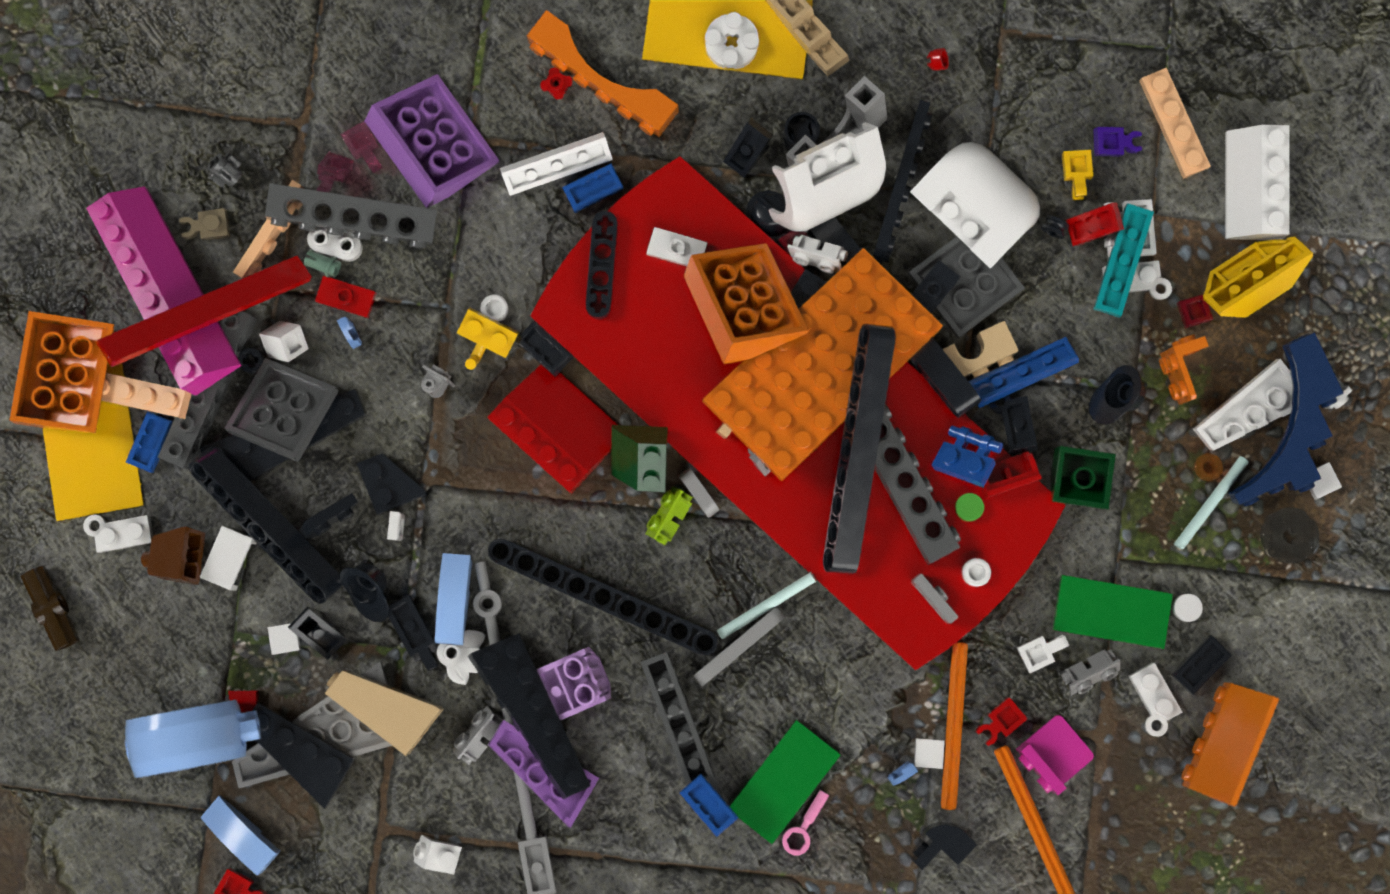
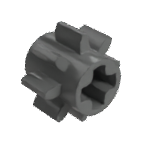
M229 152L225 156L219 153L211 159L207 166V169L212 172L208 178L220 187H223L224 184L229 187L233 186L242 175V171L238 168L242 163Z

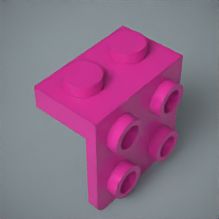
M1060 715L1054 716L1016 748L1021 755L1018 759L1028 771L1033 769L1040 777L1036 780L1046 793L1051 791L1056 795L1061 794L1066 789L1064 783L1086 766L1094 757L1092 751Z

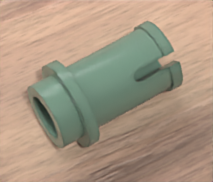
M311 249L307 252L310 258H304V266L325 273L326 277H336L341 269V262L338 261L337 257L329 258Z

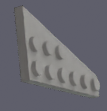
M382 661L361 674L388 685ZM329 696L293 720L294 723L352 757L392 746ZM259 743L246 751L245 757L236 758L232 761L238 788L289 775Z

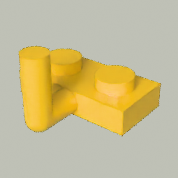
M469 308L457 331V334L476 343L471 356L465 362L466 368L469 370L474 369L480 362L486 348L506 358L519 332Z

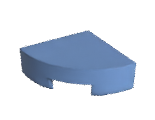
M346 316L337 320L350 346L353 349L361 346L362 341L352 320Z
M907 761L890 773L887 778L895 786L914 775L918 770L912 762Z

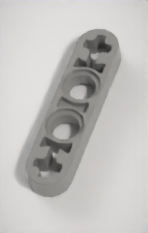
M776 606L694 674L695 679L701 686H704L786 616Z

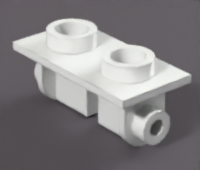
M804 235L796 236L793 245L788 244L787 247L794 262L802 266L809 264L818 267L821 271L829 274L837 273L842 269L840 262H845L848 256V251H845L844 247L825 242L822 250H818L821 241Z

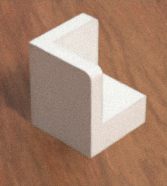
M278 321L259 333L269 358L289 362L309 349L301 326L298 324Z

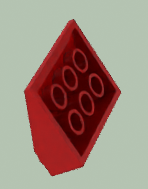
M542 365L537 367L509 393L487 417L571 494L611 452L612 425H618L565 376L559 373L554 377Z

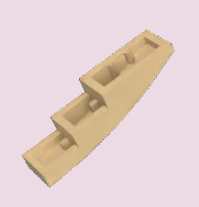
M766 0L789 32L827 77L849 61L848 54L832 38L831 32L815 16L813 8L806 0Z

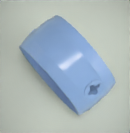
M231 700L126 720V753L135 778L245 757L247 741L261 739V728L257 710L242 713L238 701Z

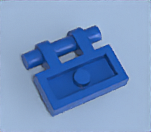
M952 425L948 435L957 440L954 445L943 442L931 464L932 467L939 472L984 487L996 465L994 459L988 457L991 451L999 454L1002 451L1003 443L996 441L993 436L987 434L981 436L973 433L970 428L964 426L959 428ZM968 443L979 446L977 452L967 450Z

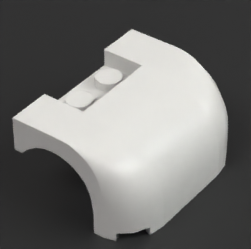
M865 122L862 124L864 131L858 134L851 132L847 134L842 133L796 155L794 159L795 164L785 169L776 165L773 166V172L780 182L786 201L785 212H780L773 208L769 209L773 221L792 231H807L870 200L879 191L886 171V161L878 127Z
M974 142L961 143L951 149L910 191L989 268H992L1035 225L1040 217V204L1034 192L992 151Z

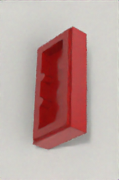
M1110 203L1066 220V223L1069 224L1068 230L1072 246H1079L1124 229L1117 203Z
M323 276L315 302L369 319L377 293Z

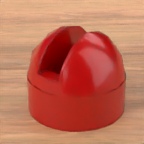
M945 48L929 52L927 59H931V63L927 65L930 69L941 71L948 68L949 59Z

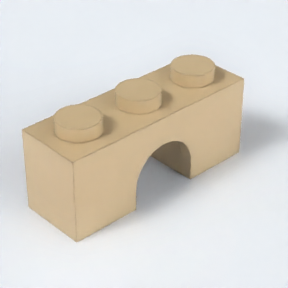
M1005 321L977 334L976 337L980 343L981 352L979 357L975 359L962 357L957 351L955 344L942 349L964 377L972 374L974 378L989 372L988 367L995 363H998L999 367L1013 361V355L1019 351Z

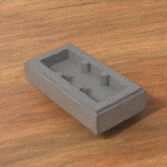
M922 573L911 580V583L945 623H952L958 618L957 614L946 603L948 596L938 585L933 587Z

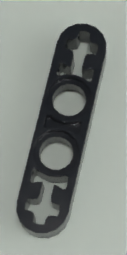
M609 211L597 213L592 222L586 310L592 318L598 320L604 319L609 315L612 305L618 223L615 215ZM603 218H608L609 223L613 224V226L607 228V238L612 237V240L605 238L596 239V236L602 237V228L598 223L603 222ZM605 244L610 247L611 253L606 259H600L595 255V250L599 245ZM597 272H605L609 276L607 284L604 286L595 285L593 276ZM592 290L597 292L608 291V295L602 294L601 301L603 305H606V308H602L600 313H596L595 309L591 307V304H596L597 294H591Z

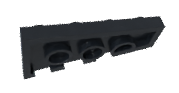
M257 702L252 711L257 710L261 728V739L256 741L326 809L354 763L355 758L261 702Z

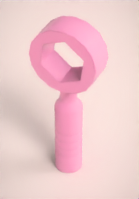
M819 790L804 816L802 825L800 827L792 826L784 832L782 844L789 854L794 856L801 855L809 849L810 837L806 830L810 824L814 823L830 796L824 791ZM792 832L803 834L805 843L800 849H793L788 845L787 839Z

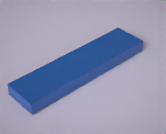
M1064 337L968 382L980 396L981 402L977 406L981 408L1079 363V358L1068 339Z

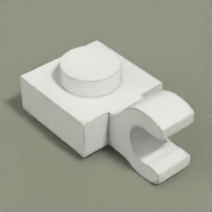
M1065 635L1058 636L1047 643L1044 637L1040 636L1016 648L1028 673H1032L1055 662L1052 653L1070 645Z

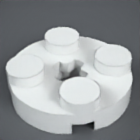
M731 12L716 18L709 25L705 34L706 53L717 66L740 69L747 66L756 56L759 45L758 31L748 18L741 16L739 13ZM736 36L738 38V46L730 45L727 47L725 45L727 42L726 37Z

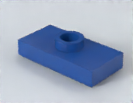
M612 163L562 187L575 213L624 190Z
M147 411L126 463L154 473L160 459L158 455L173 421Z
M702 774L698 775L679 792L716 837L739 818Z

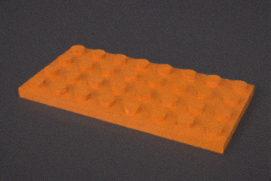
M864 248L799 308L808 328L807 334L749 360H744L703 399V403L781 482L845 422L858 336L863 324L891 326L895 330L896 340L889 378L943 327Z

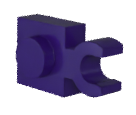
M1124 127L1094 128V156L1120 157L1124 155V149L1128 153H1137L1142 150V147L1134 146L1132 138H1138L1142 136V133L1133 131L1124 135Z

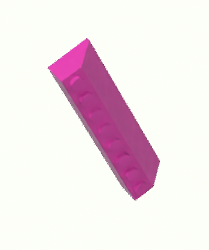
M145 186L108 193L86 208L144 320L204 295ZM215 322L159 347L179 388L193 395H198L242 366L219 322Z

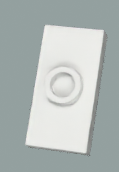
M654 227L646 254L687 267L691 255L705 253L707 242Z

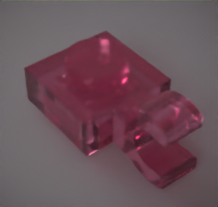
M364 121L340 134L355 160L363 156L373 173L382 169L381 164L372 151L378 148L379 145Z
M328 152L318 164L317 174H319L318 179L321 180L317 191L329 193L334 181L343 183L353 170L354 160Z

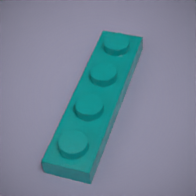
M1129 203L1125 205L1121 217L1124 229L1116 234L1093 310L1119 318L1122 316L1154 211Z

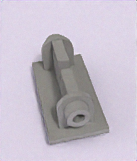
M423 365L422 368L427 373L421 382V387L431 397H441L448 385L453 388L455 387L450 381L452 376L436 365H433L431 369Z
M1103 649L1088 657L1087 661L1091 666L1089 669L1086 668L1082 661L1065 669V673L1061 674V677L1066 685L1069 684L1071 696L1076 693L1084 694L1093 688V684L1101 680L1109 681L1118 675L1120 659L1115 660L1116 657L1111 649L1108 651Z
M486 706L483 711H478L473 717L472 725L465 733H461L454 742L452 750L459 760L461 758L469 765L472 761L476 762L488 747L481 741V738L485 737L490 741L504 719L498 714H494L489 706Z

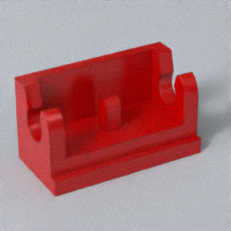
M1028 451L995 462L996 465L984 487H981L984 498H988L1041 480L1042 477L1033 454H1029Z

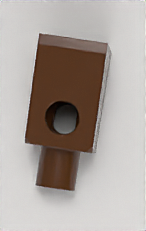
M184 526L154 535L151 539L150 551H145L141 555V563L147 568L148 575L168 581L199 585L205 532Z

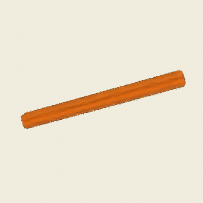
M956 642L952 645L941 808L945 810H955L957 808L968 644L964 642Z
M1006 745L997 748L994 751L995 756L1057 893L1075 894L1010 748Z

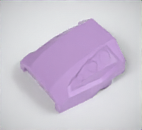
M590 647L537 669L560 720L611 699L609 679L600 658Z

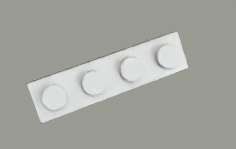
M602 132L500 168L511 196L613 159L605 135Z

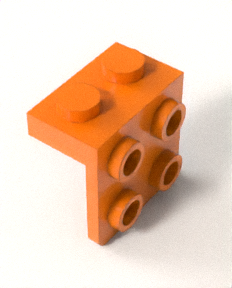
M1195 334L1178 339V341L1171 343L1172 348L1160 353L1161 359H1159L1161 370L1164 374L1168 375L1171 383L1168 386L1170 395L1174 401L1177 400L1179 405L1197 398L1183 357L1209 347L1205 336L1196 339Z

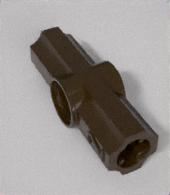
M39 566L21 575L20 577L33 602L31 604L32 613L37 622L44 626L55 651L68 648L80 641L68 616L69 606L64 596L56 590L46 567Z

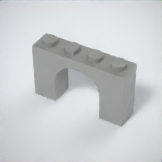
M864 76L845 95L847 106L845 115L837 128L823 142L842 133L847 134L851 132L858 134L864 131L862 124L865 122L879 128L887 120L885 93ZM805 135L786 154L788 165L795 164L794 159L796 155L817 145Z

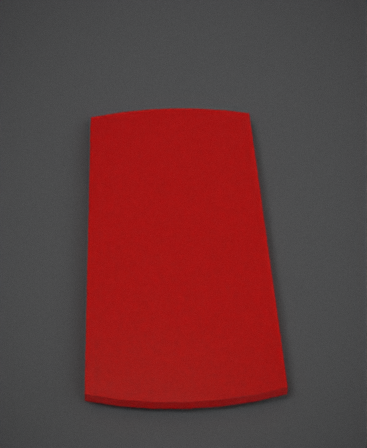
M681 156L649 175L608 210L615 215L618 223L612 305L609 315L604 319L598 320L592 318L586 310L591 227L569 252L555 272L530 317L648 426L668 427L667 443L808 573L812 572L822 586L914 670L919 669L948 650L975 628L1006 597L1028 570L1048 540L1066 505L1064 503L1052 502L1051 491L1040 481L984 498L980 486L934 470L931 464L943 442L954 445L957 440L948 435L952 425L959 428L962 426L970 428L973 433L981 436L987 433L966 414L957 418L925 378L906 362L889 378L885 402L892 414V418L889 420L894 429L899 427L906 440L903 445L908 453L913 452L920 465L916 469L921 478L926 476L933 488L930 494L935 503L940 501L947 513V516L944 517L949 527L954 526L961 540L957 543L960 548L927 565L874 469L858 569L854 574L826 572L823 567V554L845 422L782 482L772 471L764 476L750 459L751 455L748 452V447L733 432L725 439L716 433L723 422L703 403V399L743 361L723 364L684 278L687 267L649 256L646 253L654 227L707 242L705 253L767 243L790 293L805 269L794 262L787 252ZM603 218V222L598 223L602 228V237L596 236V239L605 238L612 240V237L607 238V228L613 226V224L609 223L608 218ZM605 244L599 245L595 250V255L600 259H606L611 253L610 247ZM602 271L597 272L593 276V282L597 286H604L609 280V276ZM592 290L591 294H597L596 304H591V307L595 309L596 313H600L602 308H606V305H603L601 301L602 294L608 295V291L597 292ZM881 426L879 439L885 436V429L883 428V426ZM970 443L966 447L967 450L977 452L979 446ZM1003 448L999 454L991 451L988 455L995 462L1012 457ZM887 449L884 452V458L887 462L897 463L899 455L896 450ZM901 473L898 476V483L903 488H910L912 478L907 473ZM966 493L978 495L984 503V511L981 517L970 522L963 521L955 512L957 499ZM914 498L912 500V509L917 513H923L926 509L925 501L921 498ZM929 522L925 527L926 534L931 538H936L939 535L938 525L934 522ZM975 558L986 561L991 569L989 581L978 587L968 585L962 577L964 564L968 560ZM922 573L933 587L938 585L948 596L946 603L957 614L958 618L952 623H945L911 583L914 577Z

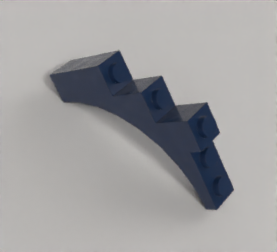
M1307 333L1282 345L1290 367L1292 381V407L1287 428L1277 450L1266 465L1248 482L1228 493L1234 504H1243L1244 507L1259 501L1258 496L1268 492L1271 495L1285 488L1283 484L1285 483L1289 490H1298L1299 493L1305 492L1315 487L1314 482L1321 479L1307 448L1309 447L1310 450L1320 448L1326 444L1325 439L1332 437V433L1320 411L1319 405L1321 408H1325L1336 403V397L1344 394L1315 333Z

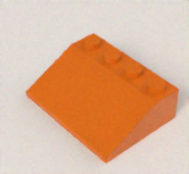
M767 243L691 255L684 278L723 364L749 360L808 333L804 319Z
M29 311L9 420L19 425L96 433L108 361L97 346V340L112 334L115 325Z
M1224 682L1223 686H1219L1214 694L1213 701L1216 703L1212 712L1209 711L1203 721L1205 730L1202 737L1197 738L1192 749L1194 757L1191 764L1185 766L1181 778L1184 780L1182 786L1236 807L1279 698L1233 683Z

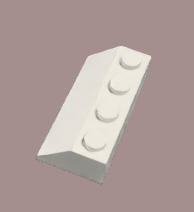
M1257 125L1226 131L1225 239L1273 240L1285 238L1289 235V125Z

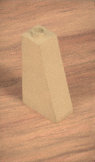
M343 670L341 673L335 672L326 684L329 687L325 692L327 696L405 756L412 752L444 710L438 704L349 670Z

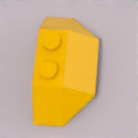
M1295 236L1287 237V240L1273 239L1255 242L1210 271L1203 299L1220 316L1246 318L1291 289L1313 257V252Z

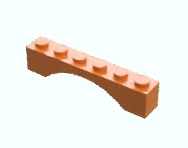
M546 10L528 33L529 48L540 57L546 55L552 60L551 64L558 68L560 72L568 71L574 76L573 80L583 88L588 86L596 92L594 95L605 104L611 102L618 107L616 111L627 120L633 118L640 123L638 127L646 134L651 136L654 133L660 137L679 112L678 104L657 89L629 88L613 83L599 75L585 62L577 51L568 25Z

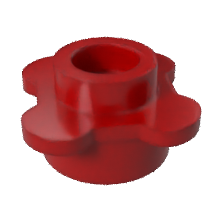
M554 67L549 70L546 80L541 81L540 87L542 91H548L554 99L560 100L564 97L568 87L572 86L573 81L570 76H564L558 68ZM554 82H559V85L555 86Z

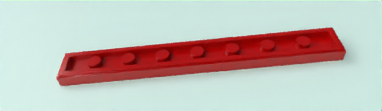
M294 256L97 340V346L110 366L113 367L311 281L312 276L299 257Z

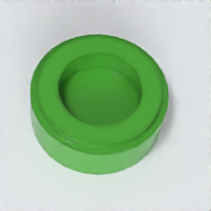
M966 493L960 496L955 503V512L963 521L977 520L983 514L984 503L976 494Z

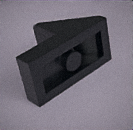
M751 118L744 126L723 162L745 178L768 150V143L773 134Z
M308 606L288 626L293 633L327 660L347 641L345 635L326 621L319 610Z

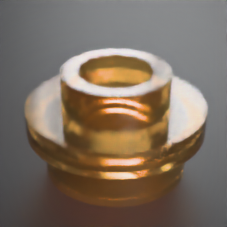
M1207 453L1196 459L1194 471L1201 480L1213 481L1221 475L1223 465L1219 457ZM1206 462L1212 466L1210 473L1206 472L1203 468Z

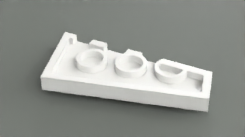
M1276 359L1194 427L1193 430L1207 448L1214 451L1255 429L1267 425L1273 420L1290 414L1292 407L1290 370L1281 359Z

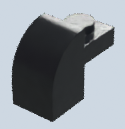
M936 822L922 830L930 839L927 842L922 840L913 849L912 853L914 856L911 860L923 870L942 850L959 865L977 844L956 825L948 822Z

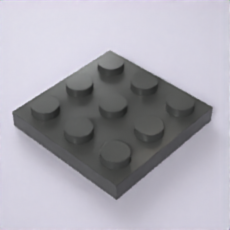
M958 236L908 273L915 284L919 286L940 260L961 277L935 309L958 339L1025 289L1002 258L992 268H989Z
M265 358L225 429L230 434L299 462L339 391L333 385Z

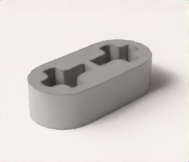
M690 468L678 475L708 518L719 511L718 506Z

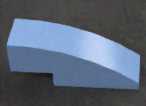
M442 554L435 643L463 645L472 569L470 555Z
M221 795L216 798L200 817L217 838L257 876L264 872L280 852L275 845L261 834L262 831Z

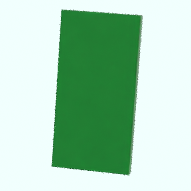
M1060 575L1052 630L1165 649L1173 594Z
M795 720L729 807L740 820L769 843L773 844L841 754L799 721Z

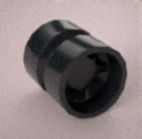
M797 112L791 115L784 126L783 143L785 148L790 151L805 135L817 145L820 134V125L817 119L807 112Z

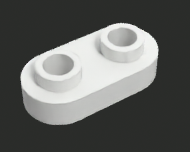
M316 227L315 231L308 233V245L312 250L322 255L334 256L339 260L351 262L358 259L362 253V243L358 238H354L352 233L343 232V236L326 233L327 229ZM322 234L325 235L324 242L317 243V237ZM345 242H351L349 250H343Z

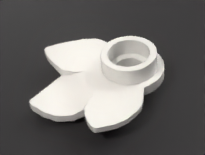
M466 630L463 645H438L436 651L437 658L440 663L446 666L447 675L453 682L466 685L469 680V672L478 673L469 660L468 655L479 650L485 639V634L482 632ZM453 647L456 650V654L454 657L448 658L446 651L448 648Z

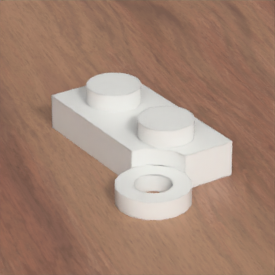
M1159 261L1138 263L1129 293L1149 291L1150 295L1156 300H1164L1170 296L1172 286L1167 279L1160 278ZM1104 266V267L1102 268L1103 275H1104L1106 266ZM1158 284H1162L1165 287L1163 294H1159L1156 291Z
M91 515L83 523L84 531L95 538L97 553L151 544L153 537L149 515L106 523L102 516ZM96 520L99 522L100 527L98 530L93 531L91 523Z
M1150 663L1128 677L1150 714L1145 721L1146 731L1152 736L1159 737L1164 735L1168 729L1167 720L1182 713V710L1156 664ZM1154 720L1161 722V728L1157 731L1153 730L1151 726Z

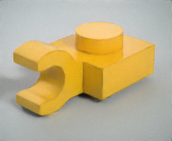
M1091 150L1064 151L1062 153L1064 181L1072 180L1073 201L1084 200V196H1087L1085 180L1092 179L1093 177Z

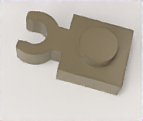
M225 208L198 212V220H193L190 217L179 219V223L182 225H191L189 232L181 233V237L184 239H193L199 233L203 241L230 237L228 213Z

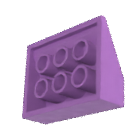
M438 74L373 104L365 119L367 126L426 208L450 197L500 161Z

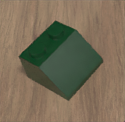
M612 425L611 475L636 491L665 492L668 427Z
M1064 446L1054 448L1051 469L1052 502L1109 510L1116 454Z

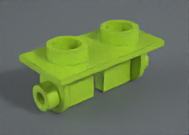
M672 486L663 495L661 507L657 514H654L649 519L645 535L663 545H666L667 541L671 542L680 526L673 522L672 518L675 516L683 520L692 505L690 501L693 497Z

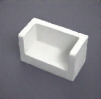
M222 526L200 578L228 590L236 591L239 585H236L235 581L251 544L256 545L257 542L247 534Z

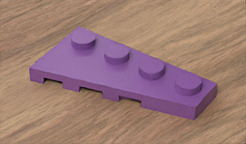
M502 720L488 746L571 828L599 778L583 769L591 786L566 799H562L542 769L540 762L528 748L529 744L521 732H518L510 723Z

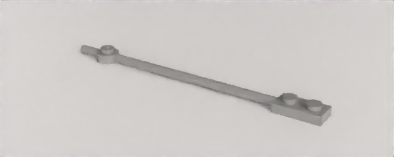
M485 561L475 563L480 592L475 596L473 606L478 615L485 617L489 643L491 645L500 641L496 615L502 608V599L497 592L490 588ZM487 598L493 601V606L490 609L484 607V601ZM503 708L504 720L513 725V720L505 708ZM514 772L526 840L518 841L527 894H554L557 892L547 836L537 837L528 786Z

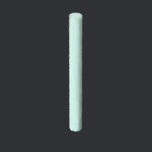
M1239 456L1175 541L1174 545L1177 548L1183 550L1248 465V460Z
M809 572L717 630L721 639L728 637L815 583L816 578L812 572Z

